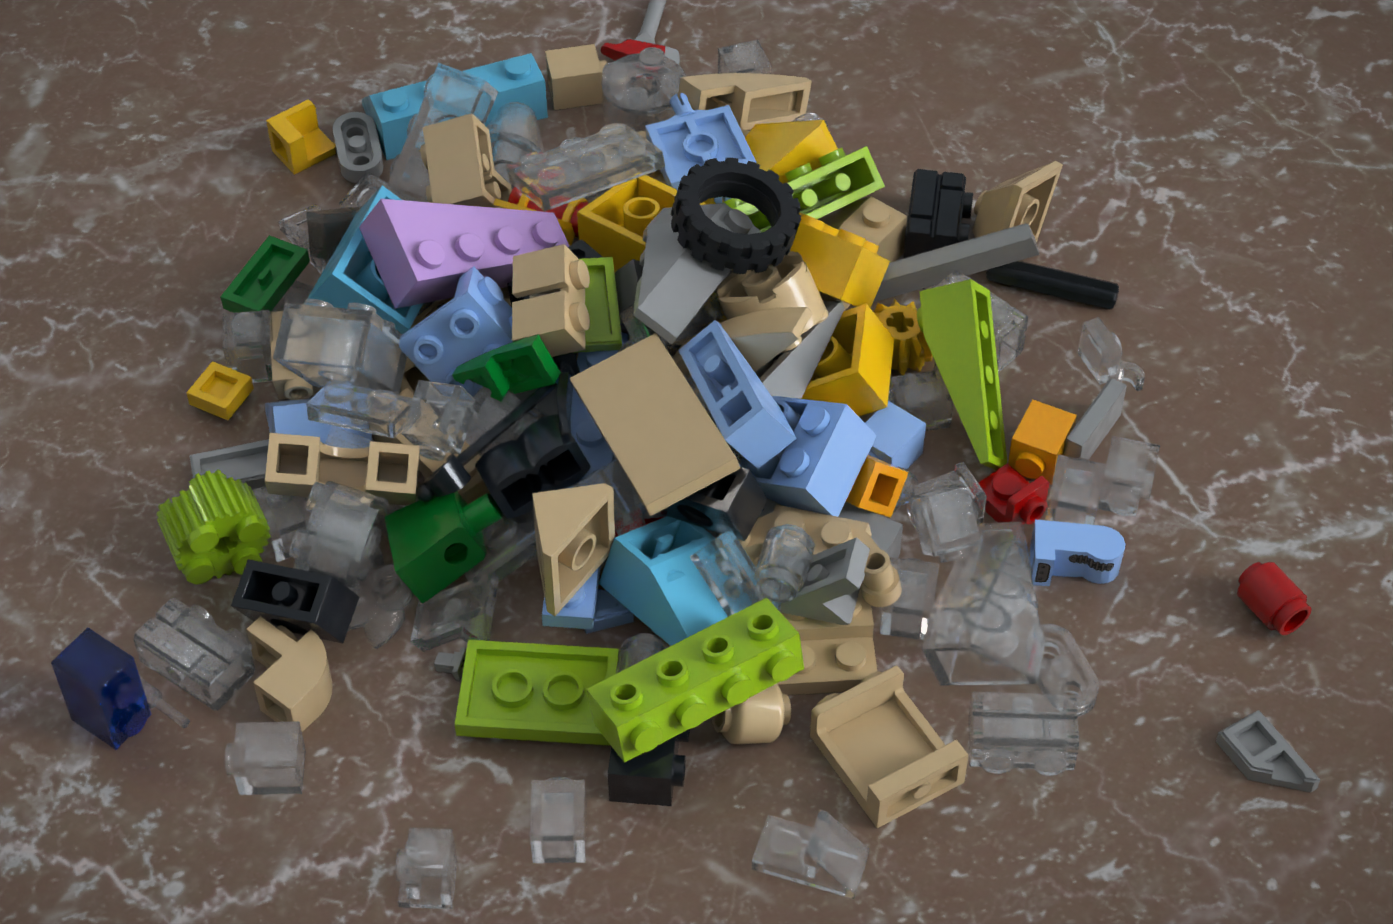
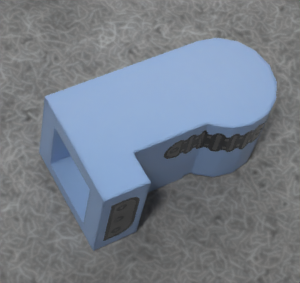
M1035 519L1030 541V585L1050 586L1052 576L1083 577L1092 583H1109L1119 574L1125 550L1124 538L1118 531L1107 526Z

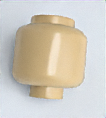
M775 684L748 698L745 702L713 716L712 723L715 730L722 732L723 737L731 744L771 743L778 738L783 725H787L790 721V699L786 694H782L779 685Z

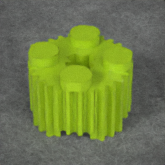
M217 469L214 473H211L210 470L206 471L204 475L197 473L195 478L189 481V490H181L179 497L172 498L173 503L168 498L164 503L159 504L158 508L160 511L157 512V522L178 569L182 571L188 582L199 585L211 580L213 576H217V579H219L223 574L231 575L232 571L242 575L248 559L262 562L259 553L265 551L263 546L268 545L267 539L271 536L269 533L271 530L252 488L246 482L242 483L241 479L234 481L233 477L227 479L220 469Z

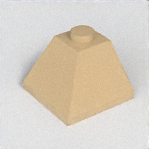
M1053 161L1008 179L992 189L982 192L974 207V214L977 217L972 232L975 238L1027 223L1030 225L1037 242L1063 164Z

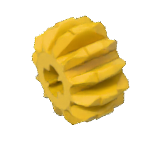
M894 299L890 307L877 303L873 312L895 339L891 369L898 370L902 377L907 368L920 372L924 363L931 362L933 356L918 325L917 308L914 301L904 306Z

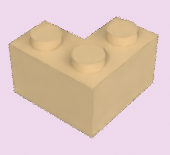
M471 113L423 127L425 144L421 145L420 152L424 166L429 173L430 185L426 186L428 202L501 208L493 205L495 198L508 202L512 191L511 184L494 170L489 129Z

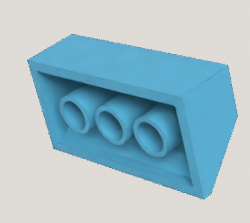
M532 53L390 89L361 99L365 113L371 116L375 122L380 147L386 161L420 152L421 145L425 144L423 127L472 113L489 129V133L548 118L545 79Z

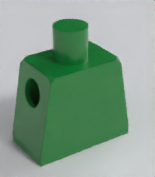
M458 491L442 497L434 495L429 501L423 502L418 500L385 516L396 574L423 604L484 560L487 552L482 530L503 518L502 512L491 494L486 493L469 504L466 503Z

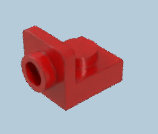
M1007 463L972 486L971 499L1011 534L1025 523L1028 525L1033 524L1035 519L1038 520L1044 514L1047 508L1046 501L1050 482L1043 476H1040L1029 483Z

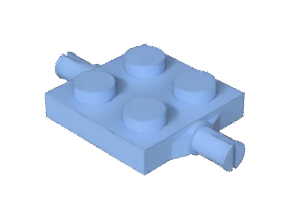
M680 93L679 100L677 94H675L670 99V105L676 115L665 121L645 125L646 139L665 182L678 190L681 178L684 175H688L689 169L696 164L700 167L703 166L706 160L717 158L718 162L725 161V158H738L739 163L747 164L748 161L757 163L729 105L710 110H693L687 95ZM718 197L714 198V201L717 204L722 203V198L724 202L731 198Z

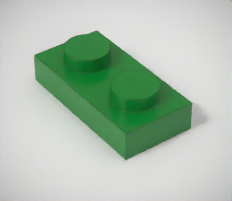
M269 235L220 296L223 309L262 324L310 263L308 250Z

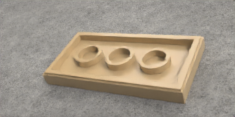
M656 333L570 377L576 393L650 516L741 469L735 454Z

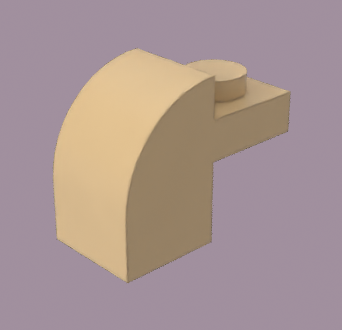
M260 616L246 629L253 658L268 668L253 682L260 711L298 737L323 713L331 699L333 685L325 646L312 629L298 641L294 634L286 627L280 625L276 628Z

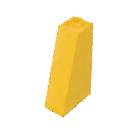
M824 120L755 124L745 137L757 164H760L759 169L766 172L769 169L779 175L778 180L782 184L788 182L785 173L807 163H810L812 170L821 167L818 158L838 149ZM714 198L704 201L706 204H716Z

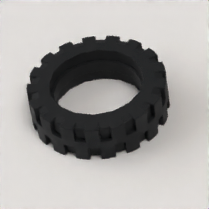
M717 158L706 160L703 166L694 165L689 169L688 175H684L681 178L671 209V216H673L671 228L673 232H678L677 240L684 249L688 247L692 250L691 256L700 262L706 260L712 263L711 267L721 271L724 268L733 269L735 274H746L747 270H754L755 273L767 271L770 264L774 267L779 265L783 261L784 255L789 254L801 221V215H799L800 202L798 198L793 199L792 194L794 191L787 182L782 184L778 180L779 175L769 169L766 172L759 169L760 164L755 162L739 163L738 158H725V161L718 162ZM718 197L740 199L755 206L769 221L771 228L765 232L755 234L731 232L716 225L703 212L700 203L707 199Z

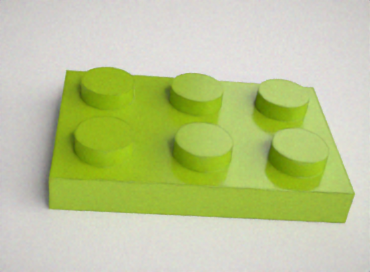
M468 640L455 718L456 736L610 745L594 725L587 688L618 673L619 649Z

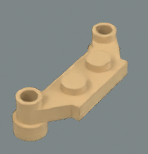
M776 505L772 513L757 519L746 541L719 534L722 542L721 548L738 578H746L755 574L762 565V555L798 562L857 537L870 548L864 570V580L860 586L865 602L874 607H886L896 602L902 592L898 571L891 565L888 553L881 550L871 538V529L867 522Z

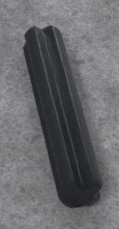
M1020 260L988 269L986 272V278L992 282L1106 309L1114 308L1119 294V285L1117 283Z

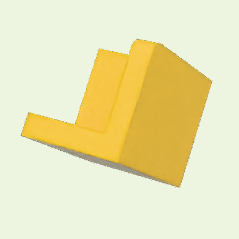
M305 100L266 120L272 152L294 175L336 154L335 144L319 129L316 108L310 100Z

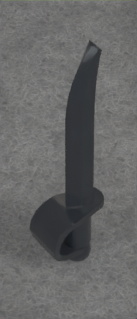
M574 352L552 357L561 372L557 390V413L561 437L571 434L573 385L570 377L580 373L576 360L577 353Z
M557 383L538 388L457 457L453 453L446 458L447 462L417 486V498L420 501L426 502L431 500L434 495L442 497L461 490L471 479L470 474L463 466L532 410L557 386Z

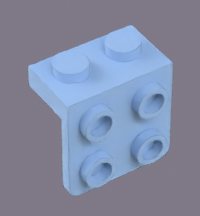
M473 266L459 277L454 298L405 332L400 338L399 348L453 406L463 407L488 390V388L470 380H466L463 385L455 381L452 374L459 365L513 342L512 307L504 300L503 293L498 284L488 276L484 278Z

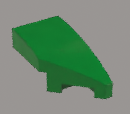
M539 334L477 356L459 365L452 376L455 381L463 385L466 380H470L490 389V397L502 402L508 391L517 394L555 384L561 372Z

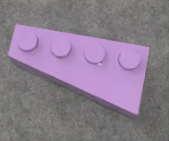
M380 199L359 226L395 309L453 298L459 277L473 266L484 278L486 276L492 278L500 288L508 287L507 283L511 282L513 278V256L562 244L569 247L568 241L553 212Z

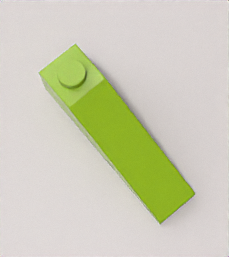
M969 279L919 291L921 307L917 310V321L920 330L924 334V338L980 464L998 470L1008 462L990 290Z

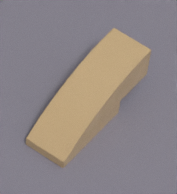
M721 73L686 76L680 78L678 98L680 100V93L687 95L693 110H710L729 105L741 131L751 130L755 124L805 120L812 81L805 77L758 73Z
M808 307L775 308L747 313L720 322V324L753 371L756 372L799 339L813 313ZM677 351L673 360L696 394L699 390L679 351Z

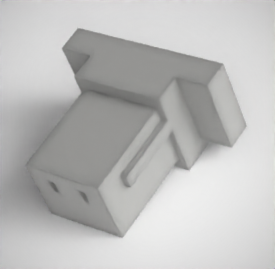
M461 647L460 652L455 651L454 654L438 652L434 662L436 671L452 673L455 680L460 681L463 674L466 647Z

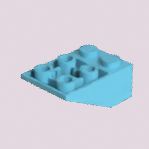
M669 516L615 537L599 581V585L670 646L753 605L718 540L702 527Z

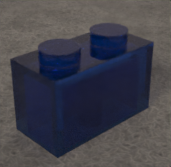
M87 627L51 662L71 720L115 750L129 737L138 734L145 726L147 719L152 715L134 657Z

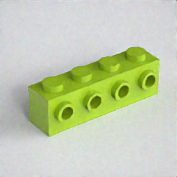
M867 146L847 155L843 148H839L818 158L821 167L812 170L810 163H807L785 173L788 180L787 183L794 191L792 194L793 199L798 198L801 208L799 212L815 219H819L885 187ZM735 198L722 202L732 209L745 213L752 221V224L761 232L771 228L766 216L755 206Z
M766 597L587 688L594 725L625 763L804 670L800 634Z

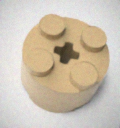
M794 251L784 255L783 261L779 265L774 267L770 264L767 271L755 273L754 270H747L746 274L732 273L722 281L717 289L718 299L727 320L747 313L768 309L808 307L813 315L803 330V334L814 325L826 320L829 315L806 263L803 261L802 256ZM801 335L798 340L792 343L781 353L790 351L799 346L802 343Z

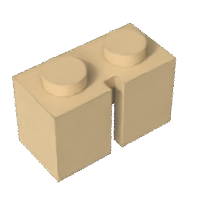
M565 244L513 256L512 294L516 298L530 295V298L512 302V341L539 334L551 357L585 350V330H588L590 327V317L585 305V288H588L590 284L589 271L585 262L579 260Z

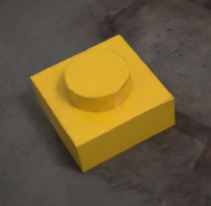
M212 361L186 394L189 405L229 420L253 391L254 387L250 376Z

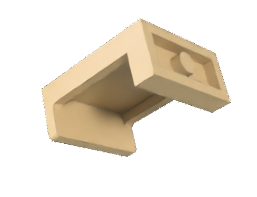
M894 666L884 672H873L866 676L858 685L841 694L832 693L827 695L811 711V739L876 828L963 784L968 762V753L956 739L945 745L903 689L904 673L899 666Z

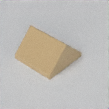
M606 483L532 493L539 569L546 609L553 616H556L609 555L615 538L613 487Z

